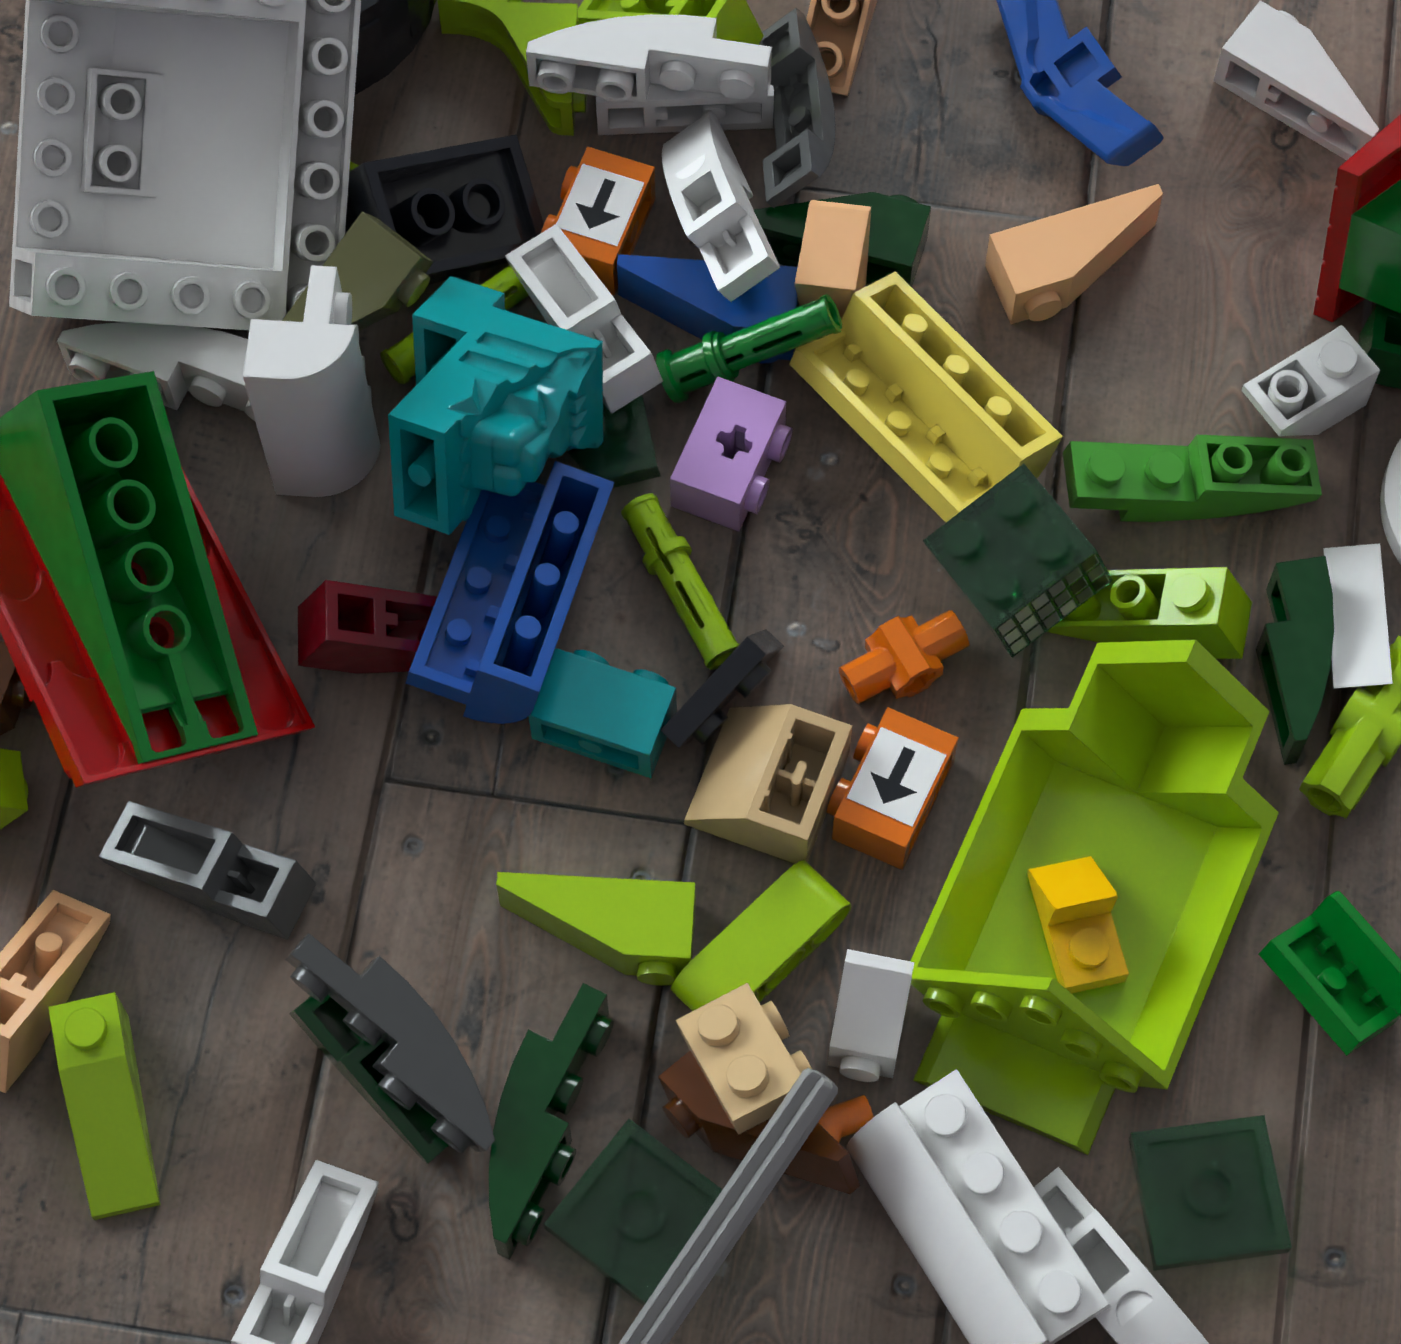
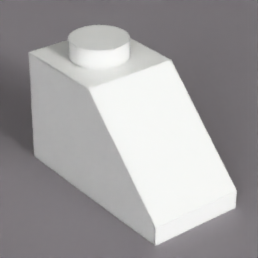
M847 949L830 1041L828 1066L840 1068L839 1072L841 1075L857 1081L875 1082L879 1080V1076L893 1078L915 962Z

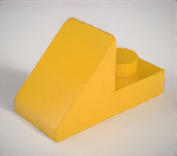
M1092 856L1028 869L1027 876L1058 983L1072 994L1125 982L1129 972L1111 914L1118 896Z

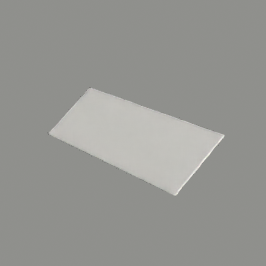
M1380 543L1323 548L1333 593L1334 638L1331 659L1334 689L1393 684Z

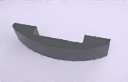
M797 8L762 32L764 37L759 45L772 47L770 84L774 87L773 116L776 151L763 159L766 202L773 208L819 178L826 171L835 145V110L827 71L807 19Z

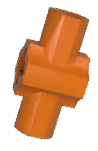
M948 610L919 626L912 615L902 618L897 616L880 625L871 636L866 638L865 649L867 653L839 667V674L845 688L856 704H860L889 688L896 699L906 696L912 697L928 689L937 678L943 675L944 666L941 661L969 647V639L963 625L952 610Z

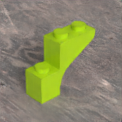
M437 0L442 34L472 36L485 40L499 48L511 62L549 130L557 135L574 136L575 112L586 113L587 94L574 92L556 94L540 87L529 86L526 49L529 41L561 29L579 25L578 4L523 2L524 0Z

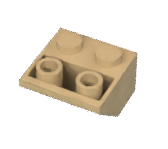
M792 704L729 708L727 713L728 719L724 722L684 819V825L792 863H797L801 860H805L808 863L827 814L829 801L841 778L850 754L852 725Z

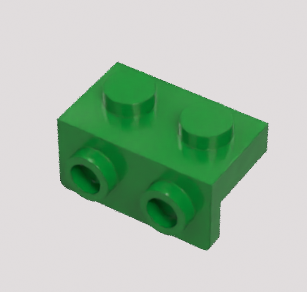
M1335 891L1327 896L1310 916L1270 940L1258 954L1346 1056L1392 1026L1401 1017V959L1340 891Z

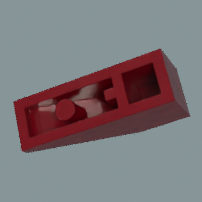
M325 580L297 607L298 666L356 674L409 672L438 596Z

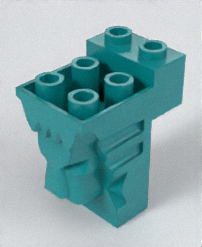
M452 276L412 314L416 386L388 414L394 516L450 535L461 521H466L470 517L481 490L506 496H516L523 490L527 482H535L548 458L560 457L565 451L572 449L598 448L602 444L603 341L506 311L505 294L503 292Z

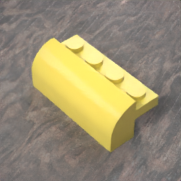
M893 272L853 293L841 320L842 329L840 333L830 334L796 348L789 365L946 523L957 517L961 526L954 532L964 527L966 523L978 514L984 518L981 512L994 502H996L1000 511L989 518L987 522L998 513H1003L1006 507L1015 500H1018L1025 492L1018 495L1014 487L1027 477L1032 484L1036 481L1047 466L1063 437L897 272ZM1023 467L1027 476L1013 486L1008 477ZM1006 479L1010 489L996 498L992 489ZM1012 489L1016 499L1002 508L998 499ZM990 492L994 501L980 511L975 502ZM973 504L978 513L964 523L959 514Z

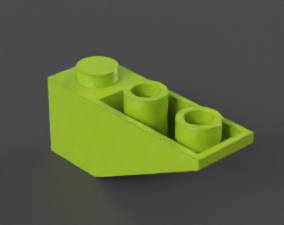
M1228 567L1104 570L1105 572L1092 582H1090L1086 575L1091 571L1089 570L1086 573L1081 571L1083 575L1070 585L1067 584L1064 577L1072 571L1050 572L1047 590L1060 580L1063 581L1066 588L1053 598L1046 591L1049 601L1044 606L1051 602L1055 610L1040 621V626L1044 632L1099 643L1197 640L1215 659H1243L1252 601ZM1106 573L1110 582L1096 592L1092 583ZM1084 576L1088 585L1074 595L1070 586ZM1089 586L1093 595L1079 604L1075 596ZM1067 589L1071 598L1057 608L1053 599ZM1073 599L1077 607L1063 617L1059 608ZM1056 611L1060 620L1046 629L1042 621Z

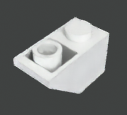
M1340 325L1245 383L1241 391L1279 437L1319 435L1367 405L1380 369L1344 326Z

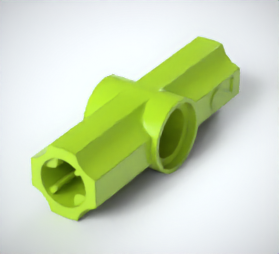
M1399 635L1389 647L1393 684L1361 686L1355 690L1330 731L1332 738L1299 788L1308 798L1310 805L1329 816L1337 815L1347 819L1352 809L1356 808L1358 802L1367 791L1380 766L1382 765L1386 768L1401 745V636Z

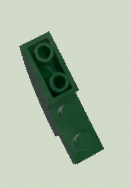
M584 983L579 989L553 1040L547 1039L528 1029L514 1058L500 1098L493 1128L495 1141L491 1145L489 1160V1208L497 1253L509 1260L518 1243L528 1246L535 1237L545 1214V1209L538 1205L550 1182L560 1186L571 1168L576 1155V1149L570 1146L572 1142L570 1125L568 1122L556 1117V1114L560 1112L567 1115L573 1107L583 1084V1078L577 1076L588 1053L595 1057L601 1053L613 1028L614 1021L607 1018L609 1015L607 994Z

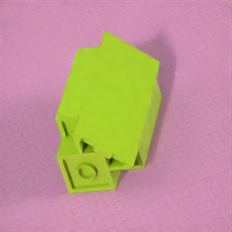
M1197 640L1097 643L1069 708L1021 709L910 962H915L911 985L924 995L923 1003L928 1008L941 1014L913 1081L929 1087L957 1069L985 1112L1086 1155L1090 1152L1115 1088L1131 1093L1136 1092L1138 1087L1168 1089L1279 814L1271 804L1243 779L1270 711ZM1092 856L1118 896L1111 914L1129 975L1123 983L1071 994L1057 981L1027 872L1028 869Z

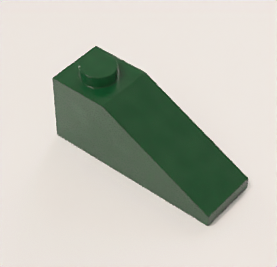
M876 192L817 200L870 206L871 221L866 286L893 272H897L912 287L928 238L931 206L919 204L914 199L904 195L888 196ZM810 201L781 205L775 208L754 209L779 264L798 267Z

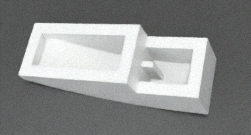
M557 224L505 255L509 265L548 324L603 341V403L611 414L663 382L651 351L623 317L615 298Z
M315 1160L260 1269V1285L231 1340V1344H318L359 1244L378 1191L379 1182Z

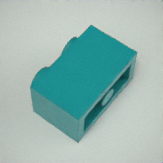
M555 648L534 709L528 716L531 737L534 740L652 778L667 736L660 730L677 713L676 687L669 685L665 678L652 671L636 669L631 673L610 666L606 659L591 651L575 650L573 653Z

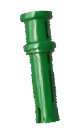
M826 294L821 296L820 299L772 316L731 334L725 335L720 331H711L704 334L702 342L674 353L669 349L660 351L656 355V365L663 380L661 382L663 388L674 403H681L689 398L690 392L715 383L717 377L733 382L739 376L740 369L776 355L784 354L794 348L830 334L840 333L842 329L840 314L833 299Z

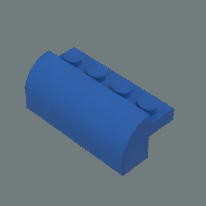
M555 461L546 486L536 482H527L523 490L516 496H506L481 490L472 513L462 531L408 672L406 684L465 704L466 708L463 717L473 720L505 724L527 718L532 713L614 482Z

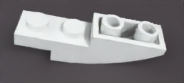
M653 14L615 17L587 22L552 32L529 41L526 49L529 86L540 87L556 94L574 92L600 96L611 102H625L628 100L646 103L650 83L664 85L675 91L692 89L719 93L736 100L748 98L767 100L771 83L772 47L717 39V18Z
M710 110L663 144L662 164L669 193L686 236L700 249L718 291L732 302L778 270L780 266L749 201L754 195L717 116Z
M115 322L64 330L57 340L68 371L83 383L154 371L163 404L166 407L178 410L187 391H189L196 399L207 405L219 407L223 403L245 411L255 421L243 380L248 343L246 338L203 327Z
M1059 1167L1034 1187L1111 1307L1095 1318L1116 1344H1209L1114 1229L1093 1208Z

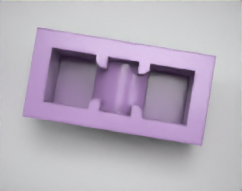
M717 377L670 477L671 507L740 531L748 511L757 514L763 505L770 480L764 476L771 460L780 463L788 449L793 428L785 425L786 401Z

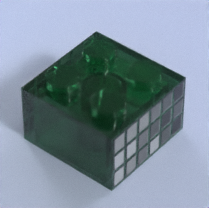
M1024 463L923 540L945 575L1012 658L1113 581L1097 550Z

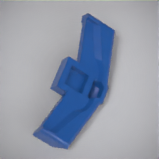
M996 0L1022 81L1020 88L1038 114L1051 117L1107 164L1129 166L1162 142L1163 135L1149 120L1147 121L1107 89L1122 78V76L1087 26L1070 38L1058 0Z

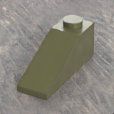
M362 211L322 266L337 267L342 292L351 293L352 295L351 324L358 325L360 331L397 312L403 304L407 307L414 304L430 282V277L426 272L434 262L377 217ZM308 286L282 321L303 322Z

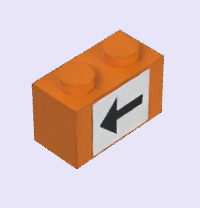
M587 146L579 166H570L568 168L560 193L563 203L557 216L553 214L547 216L541 233L557 224L609 292L615 296L618 288V254L632 255L656 199L655 167Z
M887 707L878 727L868 723L860 736L853 755V759L860 761V764L852 780L849 781L841 778L831 796L826 813L834 816L832 839L903 870L954 763L959 737Z

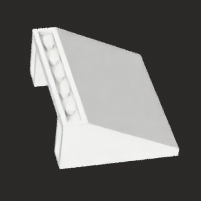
M26 0L9 307L31 316L249 330L251 319L282 321L308 286L311 265L322 266L345 235L361 0Z

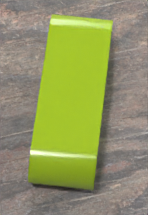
M801 860L785 871L696 955L676 977L670 990L689 1009L694 1011L748 983L760 1003L840 926L849 914L852 905L805 860Z

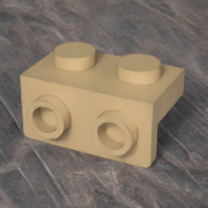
M748 983L676 1020L684 1040L738 1135L770 1119L802 1071L807 1068L812 1069L801 1050L792 1055L789 1054L782 1040L790 1037L779 1011L772 1001L760 1005Z

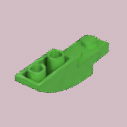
M1197 434L1188 446L1070 441L1063 451L1069 507L1119 510L1120 521L1125 522L1180 521L1253 514L1316 501L1322 495L1313 439Z

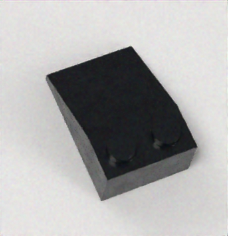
M517 134L364 162L349 172L346 232L362 211L377 217L434 262L426 272L430 277L428 285L447 280L450 276L458 277L507 263L505 255L539 235L544 225Z

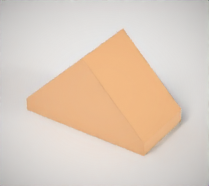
M817 200L810 201L795 277V288L800 306L820 299L821 296L827 294L833 299L842 320L853 293L866 287L871 221L870 206Z

